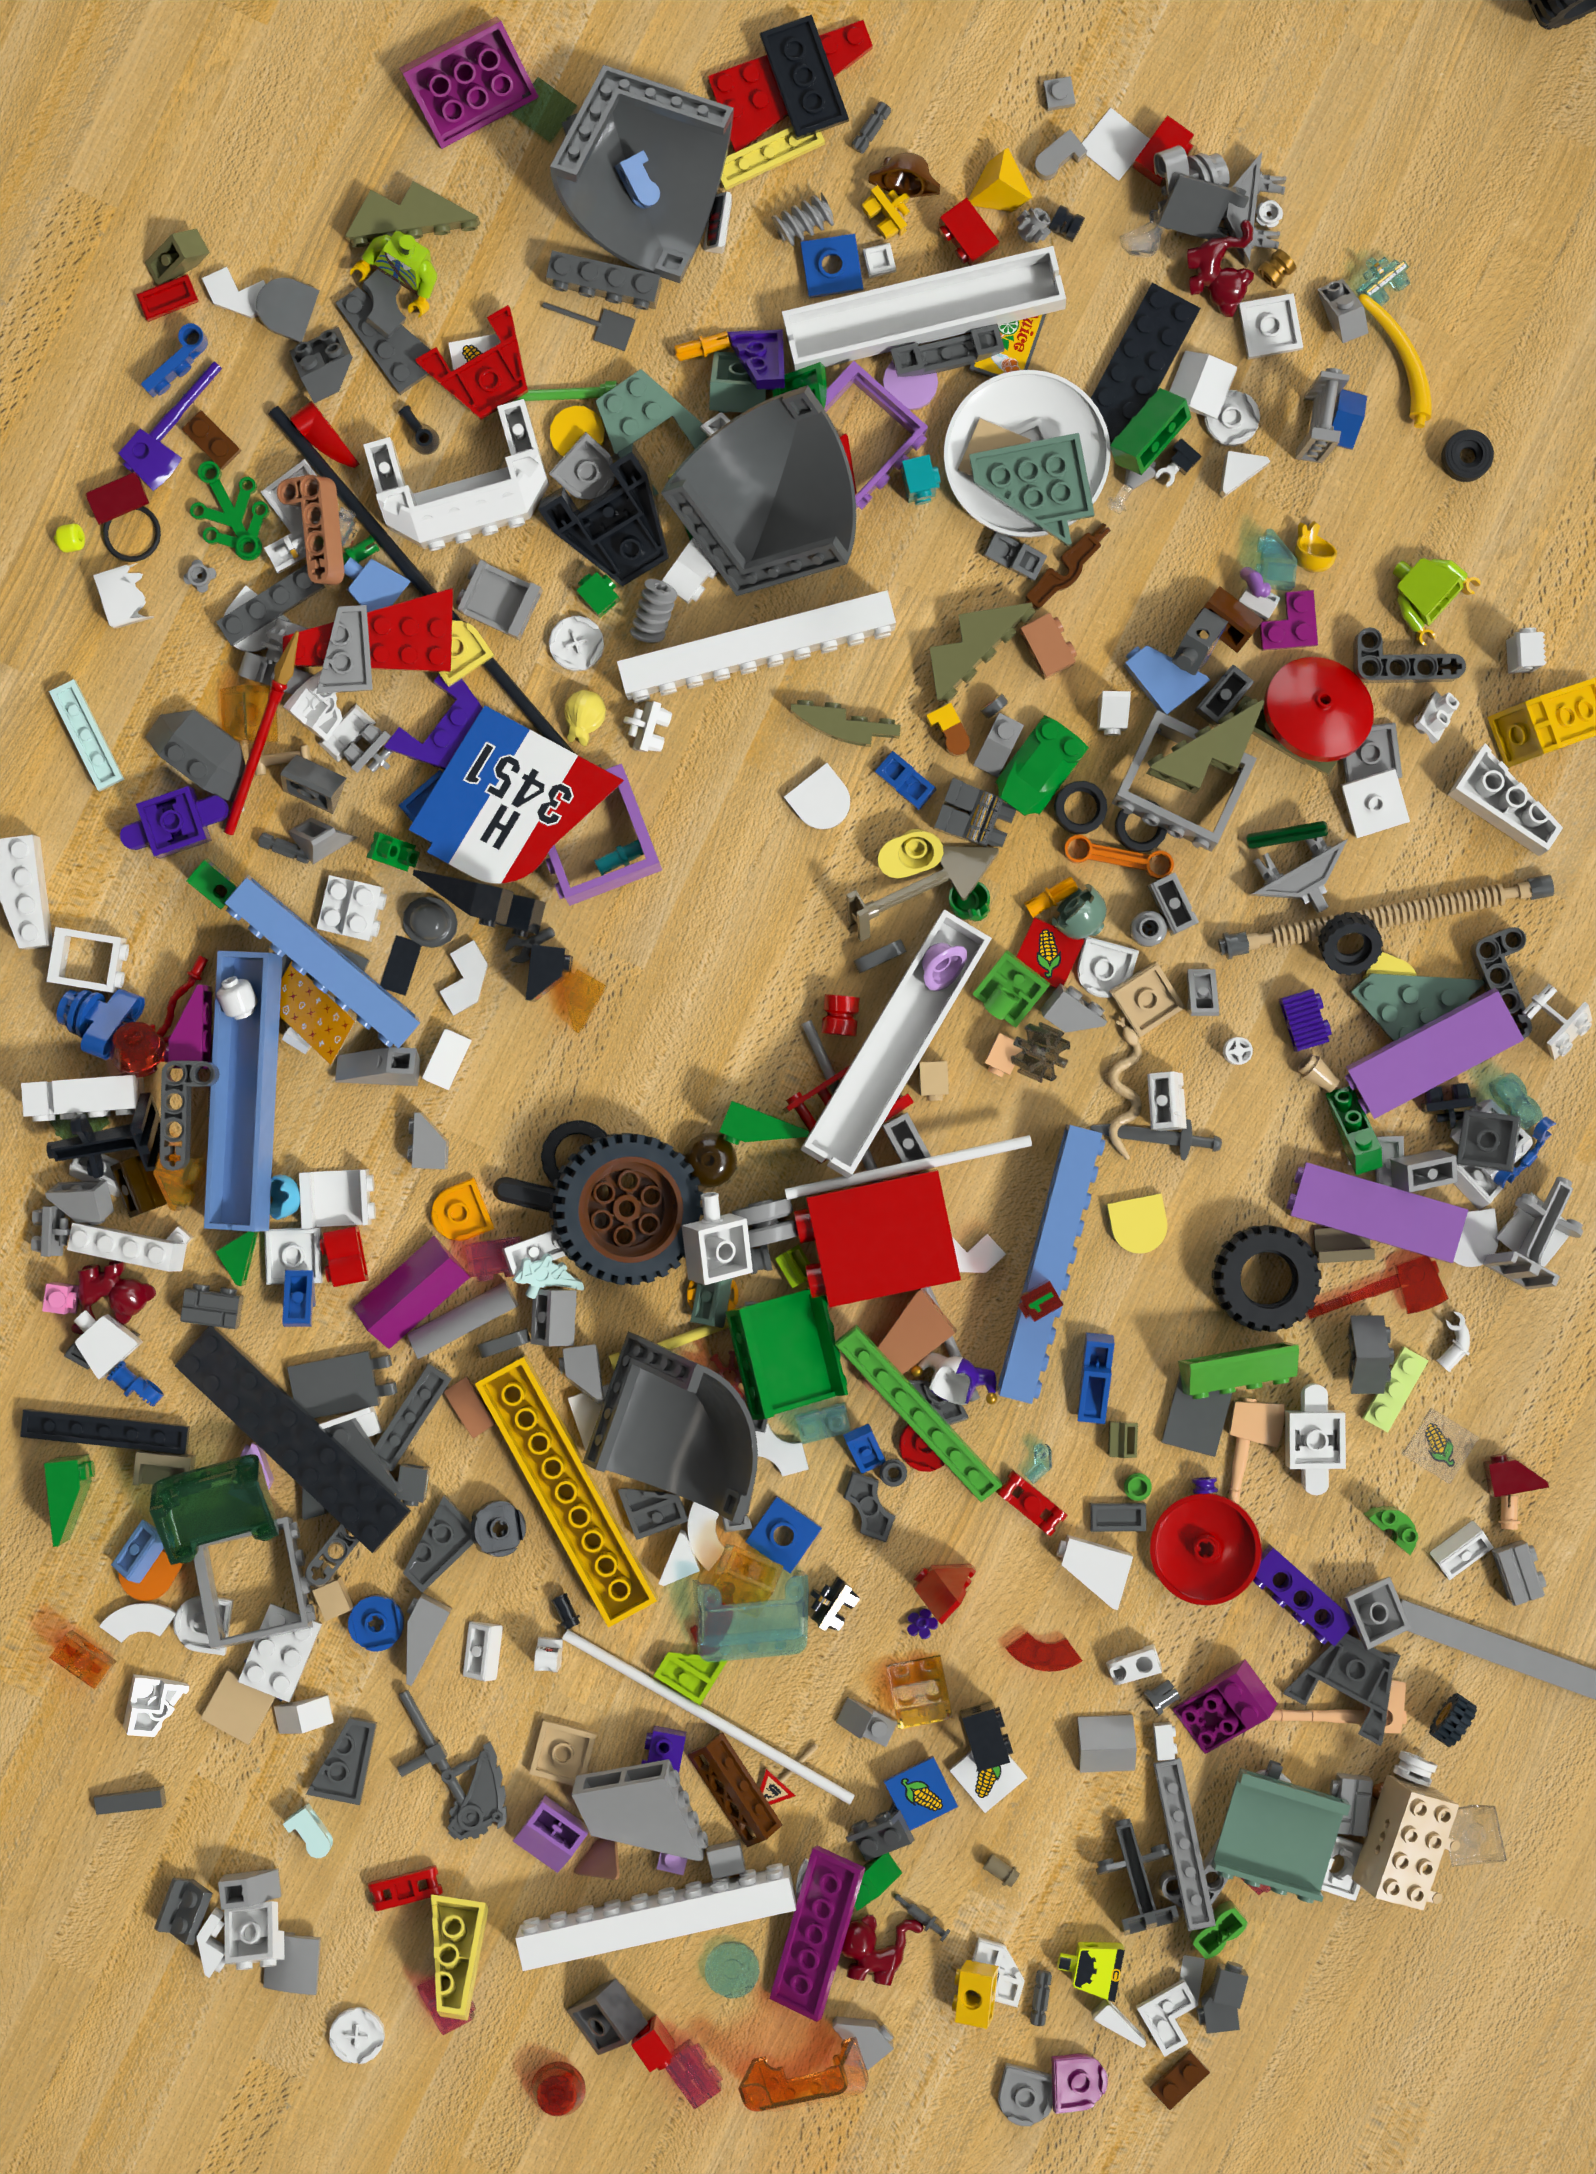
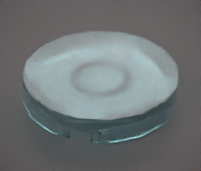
M735 1941L724 1942L715 1947L708 1955L705 1964L706 1981L710 1988L717 1994L719 1993L730 1999L742 1997L751 1992L757 1983L760 1973L759 1961L754 1951L744 1943Z

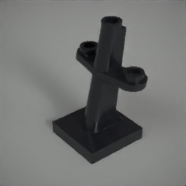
M151 1092L140 1093L134 1118L130 1124L94 1132L85 1114H79L76 1118H72L70 1123L73 1135L78 1136L48 1142L46 1146L48 1158L55 1159V1162L88 1156L87 1173L96 1179L103 1177L104 1163L101 1154L135 1149L139 1152L145 1171H156L160 1159L161 1118Z

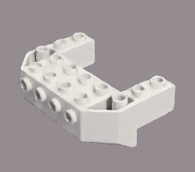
M521 399L497 406L511 456L505 457L508 467L415 494L405 484L395 445L390 437L363 444L377 491L376 497L387 527L392 532L423 549L429 548V551H436L444 548L445 543L456 541L457 544L472 540V535L482 533L483 536H488L499 532L498 528L509 525V528H517L523 526L525 520L532 517L549 486L525 400Z

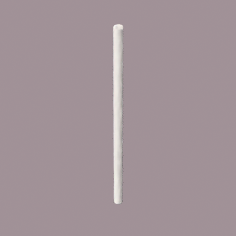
M1030 1135L855 1173L849 1178L841 1176L785 1189L786 1198L789 1200L1032 1146Z

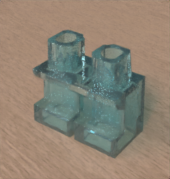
M842 1402L822 1407V1411L815 1409L795 1414L802 1444L851 1432L852 1427L846 1403Z

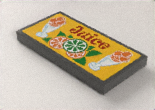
M1046 314L998 325L1005 348L1004 352L971 364L969 371L993 378L1011 371L1028 370Z

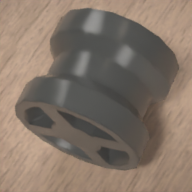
M767 1244L761 1245L760 1248L756 1249L750 1248L753 1269L751 1275L756 1274L758 1270H773Z

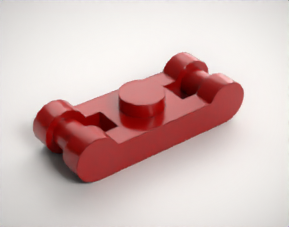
M1012 1470L1007 1476L1009 1478L1008 1481L995 1492L1051 1537L1056 1531L1054 1529L1060 1520L1063 1522L1068 1514ZM1019 1486L1023 1491L1018 1497H1015L1012 1492ZM1047 1508L1052 1514L1045 1521L1040 1515Z
M432 1865L421 1870L369 1882L367 1886L369 1893L373 1894L374 1902H372L374 1911H382L431 1898V1895L443 1894L442 1885L438 1884L436 1877L438 1875L437 1866ZM426 1879L428 1887L420 1890L418 1881ZM390 1889L392 1897L385 1898L383 1890Z

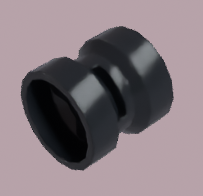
M1060 205L1050 223L1049 229L1053 233L1063 234L1066 240L1073 243L1085 217L1079 214L1073 215L1069 212L1068 208Z

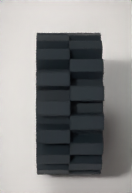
M1454 1693L1452 1697L1448 1698L1447 1703L1444 1702L1442 1709H1439L1438 1715L1434 1717L1432 1721L1434 1723L1430 1726V1735L1447 1747L1454 1746L1457 1741L1459 1742L1461 1736L1465 1735L1466 1729L1471 1726V1720L1475 1718L1477 1706L1460 1694Z

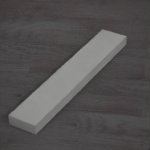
M1181 1758L1153 1763L1187 1930L1191 1931L1216 1926Z

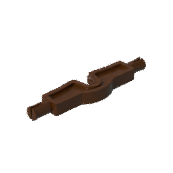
M1102 523L1092 535L1086 533L1078 543L1060 557V561L1068 569V574L1062 576L1053 568H1049L1039 582L1027 593V601L1025 603L1032 602L1033 608L1039 610L1057 591L1065 590L1073 585L1080 576L1083 565L1101 547L1099 542L1111 532L1110 528L1107 527L1099 534L1107 526Z

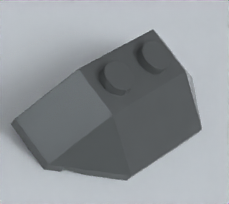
M197 710L161 714L146 735V739L158 756L202 789L233 803L246 766L240 742Z

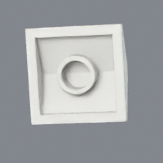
M1185 351L1169 392L1185 398L1191 412L1218 420L1237 367L1209 354Z

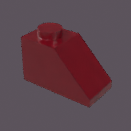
M1507 1454L1490 1456V1461L1483 1462L1488 1491L1493 1497L1549 1488V1483L1516 1459L1507 1457Z

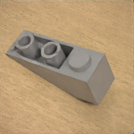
M386 1047L338 1055L335 1082L418 1086L421 1060L416 1048L398 1049L397 1047Z

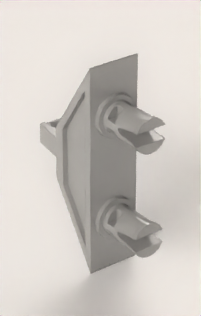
M1262 152L1233 185V187L1246 190L1245 196L1249 197L1246 207L1240 208L1229 202L1221 219L1224 220V226L1228 229L1229 236L1237 238L1243 236L1240 228L1241 222L1243 220L1250 221L1253 227V240L1246 248H1236L1246 268L1250 262L1253 246L1276 250L1279 246L1278 241L1270 239H1278L1280 231L1257 230L1254 226L1257 194L1261 191L1284 195L1285 187L1279 184L1282 185L1286 182V176L1263 175L1260 171Z
M1323 837L1305 840L1313 853L1312 859L1285 875L1283 873L1279 874L1269 853L1264 854L1262 857L1266 867L1259 858L1253 861L1265 881L1264 887L1249 896L1301 898L1304 904L1310 902L1316 913L1324 911L1329 907L1323 897V894L1327 892L1324 884H1326L1348 839L1332 848L1327 846Z

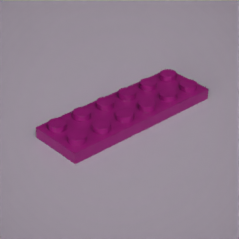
M818 1845L812 1848L797 1900L796 1911L793 1914L770 1994V2000L816 2022L822 2019L865 1867Z

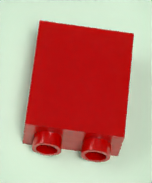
M937 1169L809 1195L806 1197L808 1208L794 1211L800 1243L816 1241L820 1262L805 1265L811 1296L815 1298L827 1295L829 1308L961 1280L939 1171Z

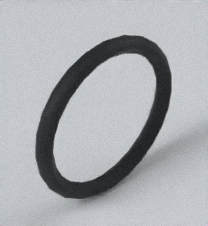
M144 506L136 510L150 517L155 527V538L151 547L141 555L126 556L116 551L110 543L108 533L112 520L104 523L103 540L105 546L112 555L122 561L138 562L144 560L156 550L160 542L161 527L154 513Z

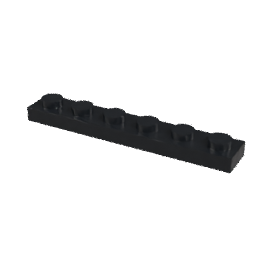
M24 1409L20 1437L187 1454L190 1426Z

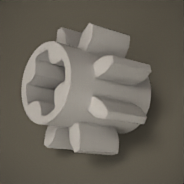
M1040 208L1024 210L1017 218L1020 222L1017 226L1018 233L1023 240L1029 243H1038L1039 240L1044 241L1051 233L1048 228L1051 222L1050 217Z

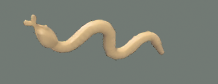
M1122 1017L1121 1022L1116 1021V1024L1123 1027L1125 1041L1133 1047V1053L1131 1056L1113 1064L1108 1073V1083L1113 1091L1131 1102V1108L1111 1122L1109 1136L1113 1146H1115L1125 1160H1129L1130 1156L1118 1137L1117 1131L1119 1127L1132 1122L1139 1116L1142 1103L1140 1096L1133 1089L1119 1081V1074L1137 1064L1141 1058L1142 1048L1138 1035L1133 1029L1124 1024L1125 1018Z

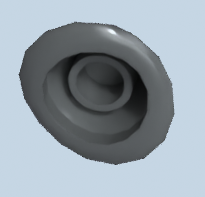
M429 896L418 898L411 902L404 911L403 926L405 932L412 941L420 946L430 948L441 947L450 942L457 932L458 921L454 910L449 904L439 898Z

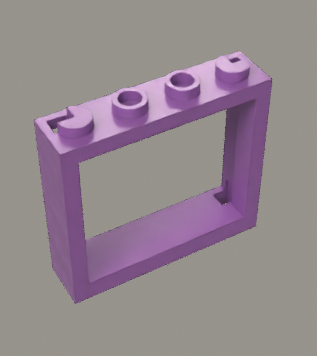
M853 361L828 387L824 410L827 412L854 383L912 434L855 495L856 509L859 507L862 510L873 498L870 494L876 488L881 490L891 478L889 476L890 472L894 468L900 470L902 461L909 459L906 455L913 448L917 451L927 440L925 434L928 426Z
M622 763L608 768L606 771L624 780L618 787L646 859L570 887L554 845L548 853L550 858L545 860L551 875L556 873L559 880L555 884L559 898H565L569 906L662 871Z

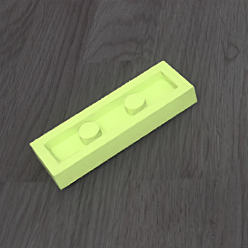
M1402 1347L1394 1364L1391 1366V1381L1386 1383L1384 1394H1375L1362 1418L1388 1433L1427 1365L1428 1360L1406 1347Z

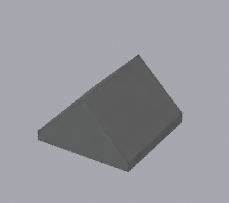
M296 755L280 774L284 792L331 814L334 813L347 779L299 755Z

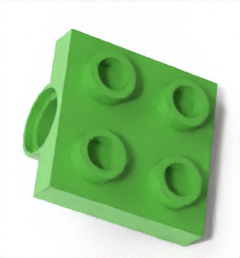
M1006 950L973 992V995L984 1003V1007L989 1013L1000 1020L1005 1019L1016 1028L1047 990L1050 983Z

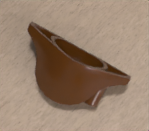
M906 152L897 154L892 158L886 157L882 168L869 174V183L875 186L878 185L879 188L888 192L894 190L898 196L907 193L910 198L940 194V184L931 176L928 163L922 156L915 153Z

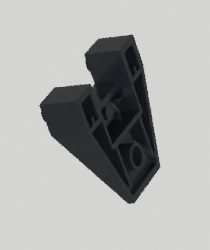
M633 443L609 458V468L620 484L579 509L565 488L561 487L540 500L538 509L557 536L622 587L669 559L649 468Z
M413 870V876L469 916L479 918L478 924L495 928L496 924L511 928V934L528 938V933L539 934L546 902L515 895L513 891L504 888Z

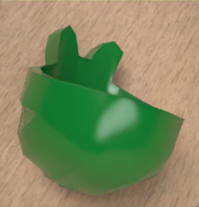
M978 882L968 898L963 901L955 888L952 887L949 893L950 909L958 918L974 922L981 921L990 912L989 890L984 884Z

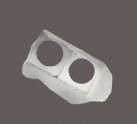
M138 563L120 566L93 575L108 624L113 628L117 629L154 618V616L145 617L138 614V611L144 607L146 601L145 596L135 586V583L142 578L143 574L127 573L130 567Z

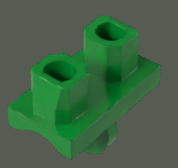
M374 832V841L366 858L407 872L409 866L416 867L420 852L415 850L416 845L380 832Z

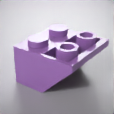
M544 1795L513 1839V1842L558 1873L573 1856L589 1830L584 1822Z

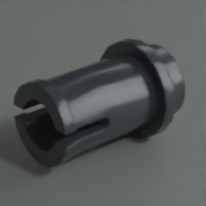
M567 1593L551 1600L562 1622L560 1626H564L565 1630L580 1624L578 1619L580 1615H576Z

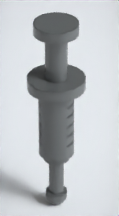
M896 1894L894 1896L896 1901L898 1900L907 1908V1913L925 1926L924 1931L927 1932L931 1928L941 1936L940 1941H944L950 1930L947 1929L945 1931L934 1922L937 1918L935 1915L930 1917L914 1903L909 1904L900 1897L901 1895Z

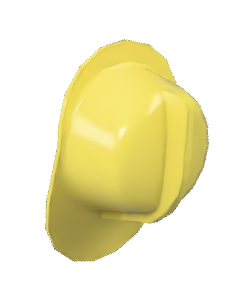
M911 829L902 836L893 838L884 844L878 855V865L882 872L889 877L897 879L908 877L934 868L941 861L944 854L943 845L940 839L933 833L920 829Z

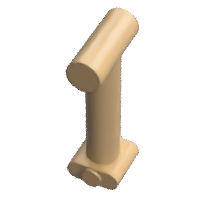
M303 745L299 751L264 755L263 749L255 776L266 775V766L289 763L296 755L311 761L310 747Z

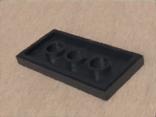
M812 14L759 33L797 140L849 122L848 114Z

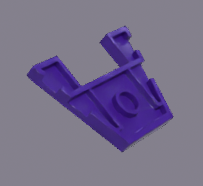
M439 674L434 680V684L455 699L454 704L423 744L398 727L385 744L384 749L445 770L483 707L463 679L448 687Z

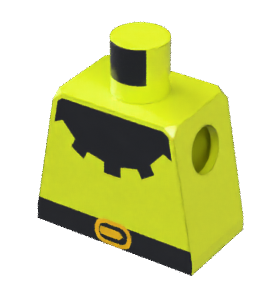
M1078 1942L1075 1955L1059 1954L1057 1969L1072 1972L1071 1983L1073 1987L1115 2002L1125 1949L1123 1944L1118 1942Z

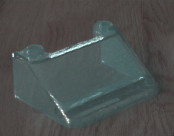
M797 1570V1576L791 1577L786 1582L785 1599L722 1605L721 1593L717 1587L711 1584H701L699 1580H693L697 1649L699 1655L705 1661L719 1662L793 1655L801 1653L806 1648L808 1642L809 1586L808 1575L803 1570Z

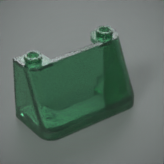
M245 1455L160 1479L152 1486L149 1512L171 1565L192 1561L198 1553L200 1545L250 1531L254 1539L268 1541L275 1536H279L278 1522L263 1468L257 1455Z

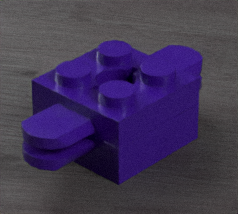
M186 786L137 803L136 807L141 820L125 825L121 829L120 840L125 847L131 850H139L150 846L153 856L161 859L212 841L207 826L223 821L228 816L229 807L223 798L216 795L198 800L194 788Z

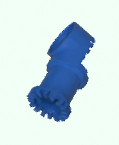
M121 1361L117 1368H114L115 1371L112 1370L106 1378L109 1382L114 1381L124 1390L126 1397L135 1391L140 1398H143V1401L147 1399V1404L151 1402L149 1405L152 1407L164 1396L161 1389L148 1379L144 1380L141 1376L137 1377L126 1367V1362Z

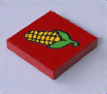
M1034 917L1016 957L1048 981L1050 986L1057 988L1060 984L1064 986L1085 940L1069 938L1053 925Z

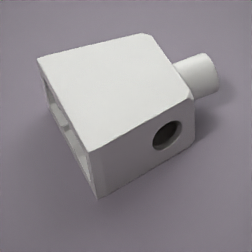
M85 1310L74 1320L84 1332L75 1341V1344L98 1379L106 1377L121 1361L143 1343L139 1337L108 1314L96 1321Z

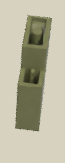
M413 181L400 205L370 190L345 236L348 242L352 244V247H365L369 245L368 242H371L378 236L389 235L392 237L396 230L405 235H411L414 239H419L426 233L434 232V235H446L450 233V230L460 228L462 231H474L478 229L481 223L477 215Z
M1032 602L958 614L962 642L930 647L936 695L939 702L945 701L948 703L958 693L956 688L963 681L968 683L977 674L978 671L975 668L982 661L985 664L989 662L997 653L995 648L1002 641L1007 643L1016 634L1017 631L1014 628L1021 621L1025 624L1033 617L1036 611L1033 608Z
M1255 698L1241 707L1243 711L1234 716L1233 712L1218 720L1220 725L1210 729L1207 726L1195 734L1196 739L1187 743L1186 740H1183L1173 746L1171 754L1165 757L1159 754L1147 762L1150 768L1146 774L1194 794L1200 789L1209 765L1233 774L1239 767L1264 700L1258 702Z

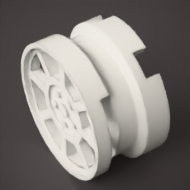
M1401 1750L1398 1757L1400 1759L1399 1765H1395L1393 1772L1405 1779L1430 1787L1432 1782L1431 1774L1436 1772L1438 1765L1431 1761L1428 1762L1425 1758Z

